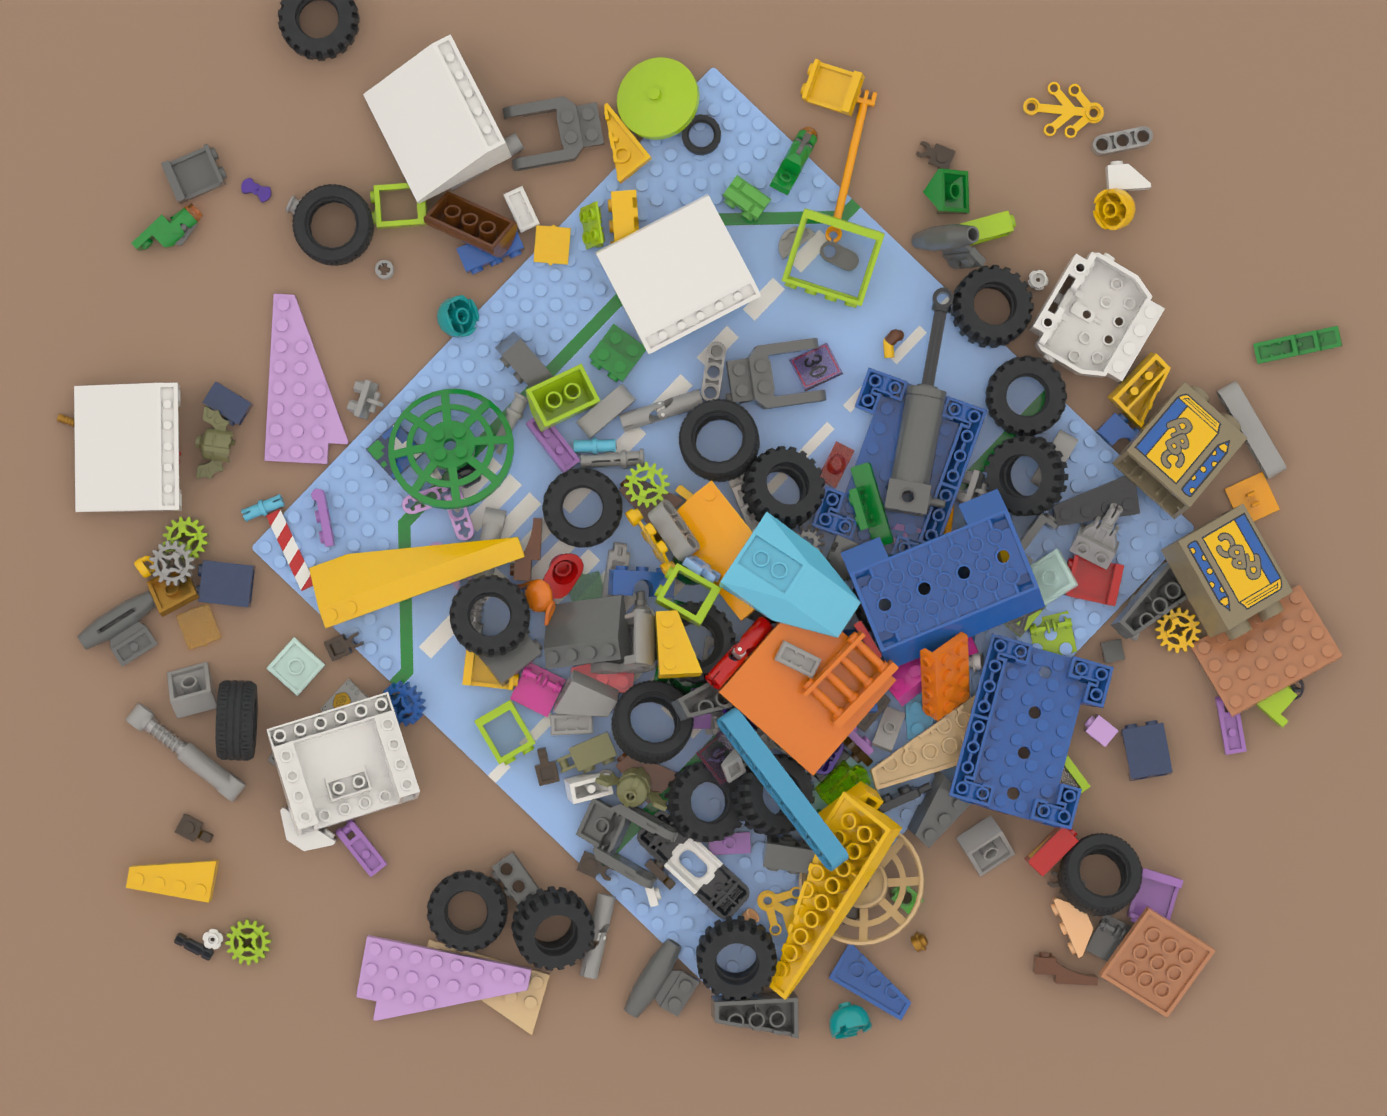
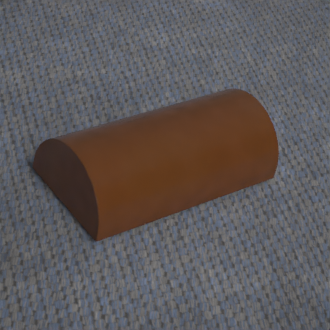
M446 191L424 216V222L427 226L498 258L502 257L509 250L517 232V222L449 191Z

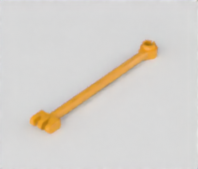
M865 90L864 97L858 96L856 104L860 105L833 216L842 219L867 107L874 108L877 92H873L871 99H867L869 90ZM833 226L828 227L825 233L826 240L831 241L832 238L829 234L835 232L837 237L833 239V242H839L842 237L841 229Z

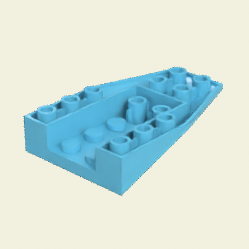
M768 512L765 513L719 584L721 588L772 621L835 638L839 637L861 603L817 548Z

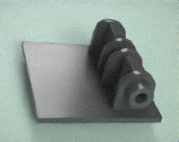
M1110 915L1103 916L1085 950L1108 961L1132 927Z

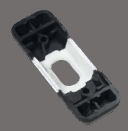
M659 811L653 815L675 827L673 822L668 821L667 817L670 814L666 811ZM644 828L639 830L637 839L640 845L718 917L726 919L725 917L733 916L749 898L750 892L747 885L700 842L682 837L683 834L681 832L678 833L675 842H671V840L658 834H652ZM684 851H692L707 865L708 869L703 877H695L680 863L679 857Z

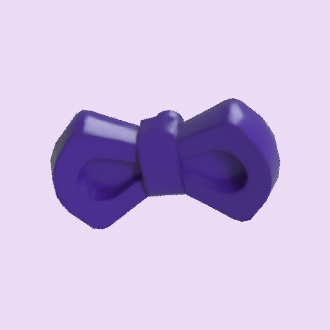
M252 178L245 179L241 184L243 194L253 193L258 196L262 203L271 198V188L256 184Z

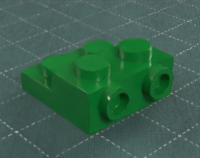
M613 324L590 354L589 358L592 360L590 364L598 370L604 368L609 372L607 376L616 383L619 380L624 382L646 349L640 342Z

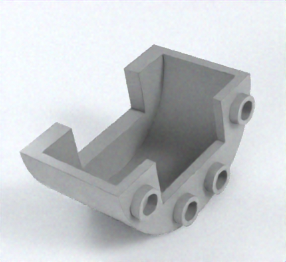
M634 609L633 613L625 614V619H628L627 624L632 655L625 656L624 659L591 663V673L634 674L654 670L656 654L655 616L647 614L645 609Z

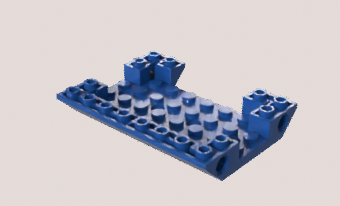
M868 368L855 408L871 414L873 417L855 466L867 462L871 463L883 506L885 507L887 496L885 487L889 483L892 474L905 395H907L906 389L907 385L912 384L900 378ZM950 396L946 397L930 484L931 498L945 500V508L930 506L926 517L885 510L890 529L895 527L897 523L905 525L904 530L908 534L907 537H904V531L891 529L892 536L896 539L894 544L884 545L887 554H897L943 535L985 419L986 409ZM851 475L845 493L827 486L825 487V497L821 499L822 504L816 512L812 526L833 535L842 536L858 544H863L872 539L869 529L860 530L855 521L856 513L849 501V490L856 488L853 476ZM910 493L902 495L904 502L909 503L914 499ZM917 528L921 529L920 533L916 532Z
M998 489L958 504L966 526L888 557L880 537L840 553L884 661L892 660L897 666L920 658V650L923 648L933 652L960 632L967 634L969 638L1045 607L1039 586ZM1001 550H1006L1009 553V559L1004 563L999 562L997 559V554ZM962 566L968 567L970 571L969 576L965 579L958 576V569ZM923 582L930 585V591L926 595H922L918 591V586ZM882 599H888L891 602V607L886 611L879 608V602Z
M992 633L949 796L969 804L1029 821L1071 830L1082 789L1063 783L1060 784L1077 715L1080 705L1104 707L1114 667L1075 656L1070 658L1032 647L1033 644ZM1041 667L1050 669L1051 674L1049 678H1042L1040 676L1039 670ZM1031 707L1039 709L1040 716L1037 719L1029 716V709ZM1021 747L1029 750V757L1027 759L1019 757L1018 750ZM1009 788L1018 790L1019 795L1017 799L1012 800L1008 797L1007 791Z

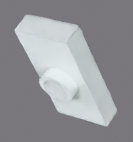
M523 186L503 194L521 233L536 227V225H540Z

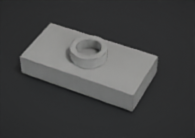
M784 640L774 660L813 678L822 660Z
M886 706L871 745L891 753L906 714Z
M550 714L551 735L593 733L592 716Z

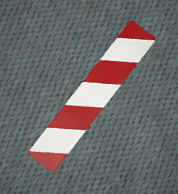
M279 509L266 515L301 591L312 587L311 574L281 510Z

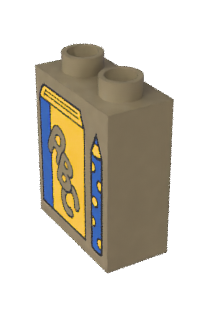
M1186 382L1168 396L1112 462L1119 471L1174 520L1192 506L1247 439L1240 431L1241 426L1234 417L1225 413L1220 414L1209 404V396L1204 390L1197 386H1189Z
M1244 504L1219 515L1161 549L1210 638L1223 632L1226 633L1230 641L1238 638L1252 629L1247 620L1248 618L1258 613L1263 622L1284 610L1280 599L1293 592Z

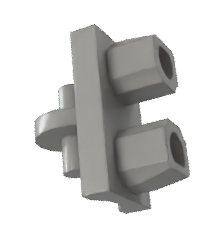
M366 379L365 382L356 381L353 389L354 392L360 393L358 401L351 399L347 410L354 413V416L368 420L370 412L375 413L376 406L383 407L384 403L378 401L381 394L377 392L379 384Z
M974 470V472L966 471L962 482L969 484L967 492L959 490L955 500L963 503L987 493L988 484L983 482L985 474Z

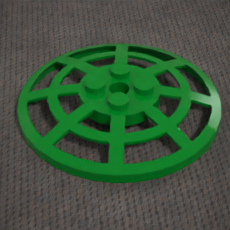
M443 389L420 397L401 413L390 434L388 457L397 482L412 498L433 508L460 509L483 501L501 486L512 466L514 439L507 418L491 400L469 390ZM449 394L468 395L482 401V403L475 410L464 405L450 404ZM441 395L442 405L426 411L420 417L410 412L423 401ZM489 408L500 418L506 436H493L490 425L482 416ZM451 410L462 411L470 415L463 423L453 421L451 419ZM442 411L443 422L436 424L434 427L425 422L431 415ZM406 419L413 424L407 437L406 447L394 450L396 433L401 422ZM478 420L487 436L474 437L469 428ZM420 428L427 433L425 444L413 446L415 433ZM449 441L456 443V447L452 450L444 448L445 444ZM494 444H507L505 462L499 474L496 475L487 468L493 457ZM488 445L486 456L481 463L473 457L476 446ZM426 452L430 462L422 470L416 463L413 454ZM408 457L412 469L419 476L412 487L400 474L395 459ZM467 464L476 469L469 476L458 479V469L463 468ZM436 468L449 471L450 481L439 480L430 475ZM481 475L491 482L479 493L461 499L460 486L471 483ZM425 482L437 487L451 488L452 500L433 499L419 493Z

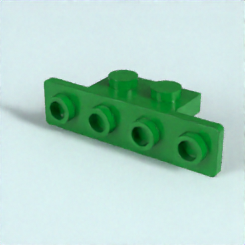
M867 462L851 467L856 488L849 490V501L856 513V524L860 527V530L868 528L872 540L880 537L883 546L893 543L894 539L871 463Z

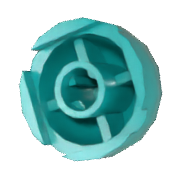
M464 295L453 296L444 300L439 306L437 322L440 329L447 335L458 338L471 335L477 328L475 325L476 321H479V313L472 299H467Z
M850 1002L839 1004V1009L832 1013L829 1020L831 1036L836 1039L853 1037L861 1029L864 1033L872 1028V1023L866 1010L859 1005H851Z

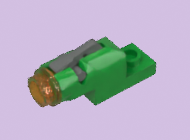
M804 127L798 132L772 179L770 187L787 196L789 195L818 141V134L815 129Z
M192 203L171 216L170 221L161 214L131 244L139 251L142 249L146 250L153 244L152 239L156 238L166 249L174 245L182 246L198 226L197 223L201 221L200 218L203 214Z

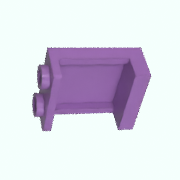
M1142 867L1141 887L1135 898L1130 902L1127 916L1132 917L1131 921L1135 923L1148 906L1170 920L1179 888H1182L1184 880Z

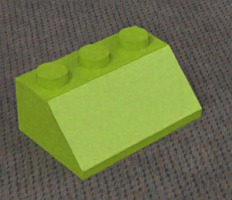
M582 363L525 390L531 414L541 432L595 407L600 402Z

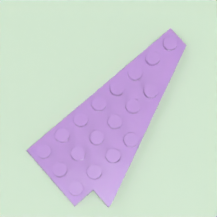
M274 294L264 461L328 464L329 444L349 445V441L296 296Z
M368 935L356 997L376 1001L373 1020L377 1021L526 991L529 988L532 968Z

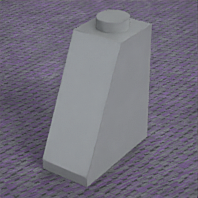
M573 670L555 701L554 712L557 714L608 717L619 701V690Z

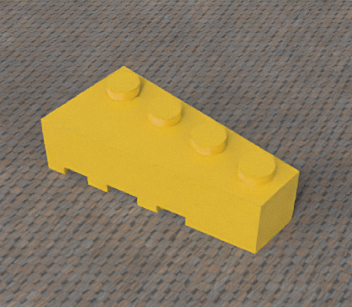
M219 859L133 865L129 867L126 888L209 903L213 897Z

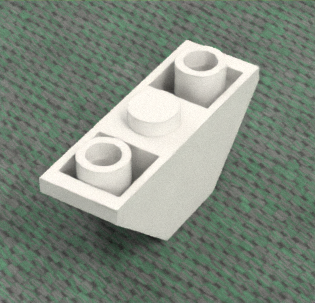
M284 806L280 810L286 840L301 850L307 851L334 845L337 842V839L334 838L335 834L326 828L297 836L289 808Z

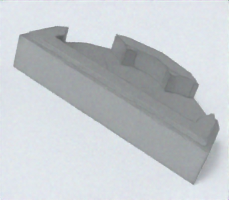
M797 226L786 230L780 238L778 246L782 260L790 254L798 229ZM805 227L799 247L816 235L810 228Z

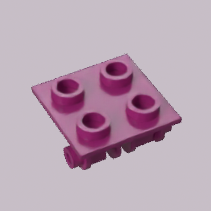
M530 663L524 668L518 681V686L515 687L510 699L548 717L566 680Z

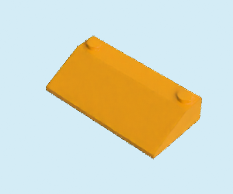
M711 480L690 497L677 512L699 542L700 548L692 555H696L709 564L711 569L721 574L718 582L714 581V584L719 586L720 581L753 532ZM721 588L719 594L741 621L755 611L754 608Z

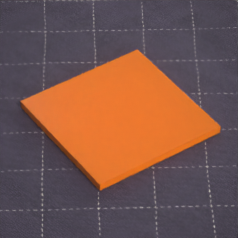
M778 623L718 692L811 775H814L894 684L896 679L891 676L839 729L831 721L833 713L812 693L806 697L801 692L803 683L810 677L774 660L784 640L822 659L813 676L814 678L848 643L846 641L848 636L841 632L839 637L835 638ZM856 646L847 655L868 677H873L878 672L877 667ZM841 662L832 670L853 692L856 691L858 693L863 687L862 682ZM826 677L817 685L838 707L841 706L843 708L848 703V698Z

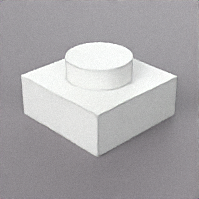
M645 887L650 907L659 905L658 900L662 899L659 888L653 887L650 889Z

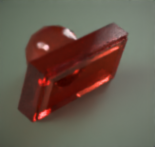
M837 441L835 442L822 468L823 473L820 475L821 478L825 479L826 484L834 488L837 487L855 450Z

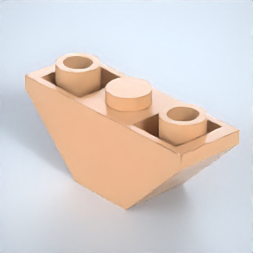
M1053 897L1051 908L1054 915H1059L1062 921L1059 926L1063 935H1068L1070 940L1067 943L1072 955L1076 954L1080 958L1084 954L1093 931L1087 913L1080 912L1070 902Z

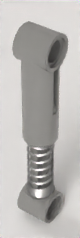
M490 507L485 508L479 541L501 539L507 511ZM495 568L473 575L472 577H474V579H477L481 575L491 576L494 574ZM485 598L478 600L470 612L471 624L481 634L483 630L481 612L484 611L482 607L485 605L483 603L486 600Z
M138 702L126 718V721L141 732L144 730L149 735L153 734V738H158V742L162 741L163 745L166 744L167 749L171 748L172 752L175 751L179 761L214 786L228 800L234 802L246 784L217 764L192 743L189 742L187 744L186 741H181L180 737L177 738L175 734L171 733V730L168 731L166 727L162 726V723H158L159 721L154 718L155 714Z

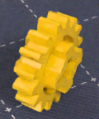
M1176 608L1174 613L1171 609L1168 612L1169 615L1165 614L1162 616L1163 620H1156L1160 624V627L1154 628L1155 631H1159L1156 639H1162L1160 646L1168 645L1167 651L1174 648L1175 653H1179L1181 648L1186 652V646L1194 647L1193 640L1199 641V638L1195 635L1201 632V630L1196 629L1200 622L1193 621L1195 614L1188 616L1189 610L1185 609L1181 613V609ZM1177 616L1185 618L1188 622H1180ZM1169 620L1170 625L1168 629L1164 631L1165 624ZM1175 625L1177 627H1186L1180 631V635L1170 633L1176 629ZM1191 630V635L1186 641L1185 636L1187 632ZM1172 637L1176 639L1178 644L1169 642L1167 638Z

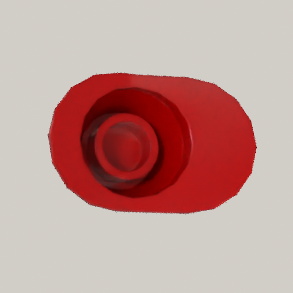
M572 553L559 554L551 560L543 581L549 584L553 599L566 596L581 576L584 564L578 555Z

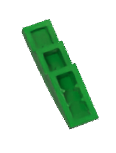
M1333 326L1254 343L1253 346L1257 364L1337 348L1343 346L1339 326Z

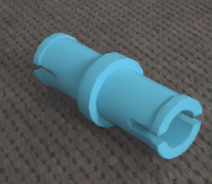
M592 438V440H574L575 453L593 452V454H598V452H616L617 450L616 439L598 440L597 438Z
M278 494L264 501L261 499L257 504L241 509V513L244 514V520L248 522L258 516H266L268 512L284 507L285 503L282 502L281 494Z

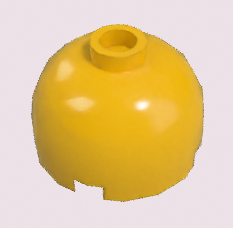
M1118 188L1101 191L1093 203L1095 204L1093 216L1098 225L1103 229L1119 230L1130 224L1136 211L1133 198L1126 191Z

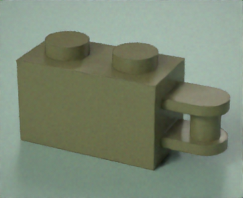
M607 731L570 747V754L556 759V762H559L561 766V773L577 767L578 772L583 770L585 774L596 769L594 765L600 762L606 765L615 761L614 756H617V752ZM572 756L575 764L569 766L567 758Z

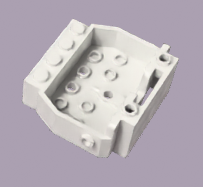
M1091 252L1084 259L1075 254L1062 272L1029 331L1039 336L1035 347L1040 354L1044 355L1043 358L1052 364L1056 362L1079 376L1098 378L1107 376L1119 383L1123 381L1165 308L1151 301L1153 296L1139 276L1114 262L1115 258L1111 255ZM1076 267L1080 268V269L1083 270V271H1082V272L1077 271ZM1069 275L1075 280L1065 295L1059 293V290ZM1052 302L1058 304L1055 314L1048 311ZM1084 311H1088L1090 313V317L1088 319L1083 317ZM1116 318L1122 319V325H1116ZM1050 319L1052 321L1051 326H1045L1044 320ZM1106 336H1110L1112 338L1111 343L1108 344L1105 342L1104 339Z

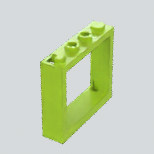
M804 207L781 281L785 282L784 286L796 289L797 286L805 288L804 292L816 296L817 292L824 294L825 299L836 302L837 299L845 301L844 305L856 308L857 305L862 306L885 233ZM807 219L875 240L857 297L790 276Z

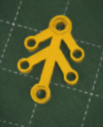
M1051 82L1047 87V91L1050 95H1054L1062 106L1040 104L1035 98H1029L1023 104V111L1030 116L1037 114V112L1062 114L1052 123L1045 125L1043 132L1048 137L1053 136L1056 130L1073 116L1083 117L1073 126L1069 125L1065 128L1064 135L1068 139L1074 138L1077 132L1087 123H1098L1104 116L1103 107L1098 103H1091L1081 92V87L1078 84H1072L1068 88V94L1071 97H1076L1083 108L1075 107L1061 91L1060 85L1057 82ZM1051 85L1057 86L1056 92L1050 90ZM1072 87H1076L1078 89L1077 94L1071 93ZM1033 104L1035 106V109L1033 111H1029L1027 109V105ZM1090 110H1095L1097 112V116L1092 117L1090 115ZM1048 126L1053 128L1052 134L1047 133L1046 128ZM1067 129H1073L1074 135H1068Z
M638 508L625 512L628 521L633 527L639 525L642 530L640 532L642 537L653 548L654 555L662 563L660 568L664 575H666L670 566L673 568L676 566L672 560L669 562L665 554L668 551L667 546L662 540L658 543L656 542L653 535L657 532L651 523L645 526L642 524L643 516Z
M798 886L778 894L765 890L758 895V906L767 912L770 923L769 932L773 936L779 935L782 931L781 925L777 923L775 910L783 915L788 931L795 915L793 913L796 904L786 907L779 902L790 898L798 899L799 896L795 897L792 895L794 889L799 890ZM765 897H770L772 899L770 904L764 903L763 900ZM777 925L779 932L773 933L771 928Z

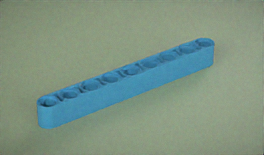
M734 707L718 718L717 724L720 730L822 864L829 871H833L849 858L845 848L743 714Z

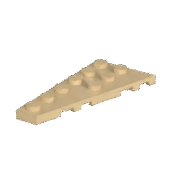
M975 695L872 767L870 773L875 790L957 766Z
M429 939L427 947L513 964L476 952H460L454 948L450 949L445 946L446 944ZM532 969L528 990L481 1000L532 1035L550 974Z

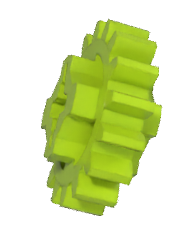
M645 462L644 467H641L638 463L636 471L632 468L630 469L632 475L625 476L629 483L624 484V487H629L626 495L632 494L631 502L638 500L637 506L640 507L643 502L646 508H648L649 503L652 502L654 506H657V499L660 501L664 500L661 495L668 494V491L664 488L670 486V483L664 482L668 475L662 476L663 468L656 470L655 463L652 467H649L648 462ZM648 471L646 476L642 478L636 477L638 473ZM655 474L660 478L661 486L655 483ZM647 479H650V484L657 489L648 488L645 491L643 490V485L637 481L646 482ZM633 484L638 485L640 489L639 496L635 494ZM651 492L658 493L655 497L646 499L647 494Z
M179 517L178 523L172 520L173 526H166L165 528L169 532L168 534H163V536L167 538V541L170 540L172 545L174 541L181 540L184 534L194 537L187 541L185 549L193 550L192 546L196 541H199L196 549L189 554L190 557L194 555L196 558H199L198 552L206 551L202 547L203 544H209V542L204 540V537L209 536L208 533L202 532L205 526L199 527V520L196 519L192 522V517H188L186 521H184L183 517ZM187 525H190L193 528H195L198 533H192L191 531H189ZM178 528V534L172 538L174 531ZM179 541V546H181L185 542ZM175 549L166 550L167 553L176 551Z
M246 919L245 924L240 920L237 922L238 928L233 925L231 927L233 933H227L226 935L230 940L226 941L225 944L231 947L227 950V953H234L232 956L233 960L237 957L240 958L239 964H242L244 960L247 961V965H250L252 960L258 963L259 956L265 958L264 951H270L271 949L266 946L272 942V939L266 938L270 932L263 931L264 924L260 927L257 926L258 920H255L253 924H250L249 919ZM251 928L254 929V931L252 933H246L242 929ZM259 936L262 938V946L258 944ZM235 937L239 940L238 948L235 946ZM252 938L251 944L253 946H245V939ZM245 951H251L255 955L246 956L243 955V953Z

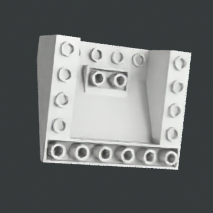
M451 34L429 45L363 94L418 204L512 157Z
M708 194L595 252L648 354L761 296Z
M178 383L74 386L75 512L182 511V490L179 489L178 407H181V396Z
M388 692L266 729L297 836L417 799L420 789Z

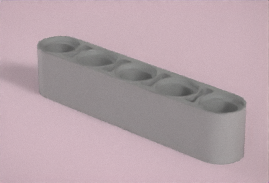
M1233 381L1218 390L1217 395L1227 413L1239 422L1241 426L1240 431L1247 437L1245 444L1264 476L1269 480L1286 470L1283 459L1238 383Z

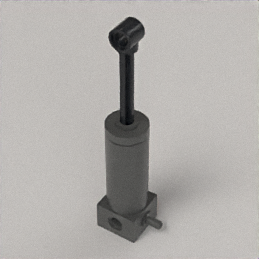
M945 287L937 289L932 297L931 310L934 311L922 383L907 385V395H905L892 474L889 479L884 509L886 511L926 517L930 506L945 508L946 501L931 498L932 493H930L931 478L947 393L934 386L946 314L950 313L953 303V294ZM940 294L948 296L949 301L946 304H940L937 301V297ZM910 493L914 499L912 502L907 503L903 501L902 495Z

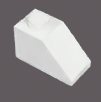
M1112 161L1110 165L1105 167L1107 189L1118 188L1124 191L1149 190L1151 188V183L1131 165L1123 164V161Z
M600 773L580 774L564 779L567 798L573 804L614 794L612 785L605 787L595 782L596 778H599Z

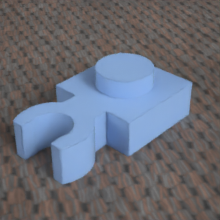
M696 555L686 557L682 564L712 583L714 581L718 582L721 577L719 572L711 569L709 564Z

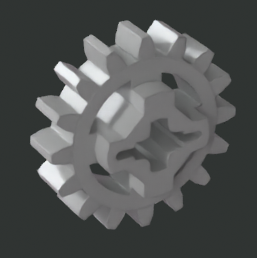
M168 540L166 541V546L160 543L158 545L160 550L154 549L152 551L155 557H150L149 560L153 561L154 564L149 567L156 570L153 573V577L160 576L158 582L161 583L166 580V585L169 586L173 581L174 585L177 586L180 583L179 579L184 583L187 581L186 576L191 577L193 575L190 569H194L196 566L191 564V561H194L196 558L190 557L189 554L193 550H186V543L179 546V540H176L172 545L171 541ZM168 549L176 550L175 552H173V554L164 552ZM183 556H184V558H185L186 565L183 563V559H182ZM175 559L174 564L176 566L171 567V562L169 560ZM172 572H177L181 574L176 577L170 576Z

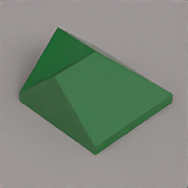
M938 169L923 191L937 208V214L969 213L968 171Z

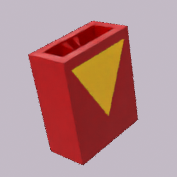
M1055 827L1024 859L1041 876H1044L1078 842L1075 838L1077 833L1073 829L1068 830Z

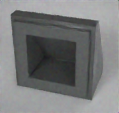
M1121 639L1100 643L1104 663L1125 659Z

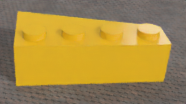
M636 190L611 191V199H608V212H612L613 220H609L610 233H614V241H610V244L639 230Z

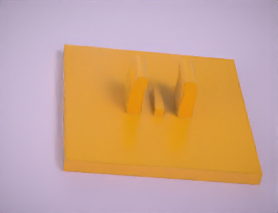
M1263 472L1224 489L1232 507L1235 508L1244 504L1253 522L1280 510Z

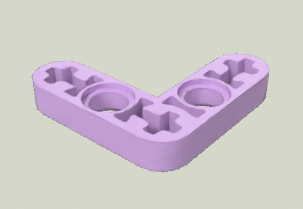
M436 486L419 493L426 496L428 493L434 492L437 494L438 500H441V494L438 489L442 488V492H446L449 488ZM459 487L461 499H464L461 488ZM410 495L405 497L402 502V508L409 514H416L433 508L427 505L421 508L422 505L418 504L415 506V510L412 511L406 505L409 504V499H412L414 502L417 500ZM451 495L443 496L446 499L445 501L452 500ZM467 507L463 508V516L458 518L452 514L453 509H447L457 538L463 541L471 539L474 536V527ZM467 517L468 522H464V525L471 530L468 532V537L459 534L462 527L460 523L456 525L455 521H461Z

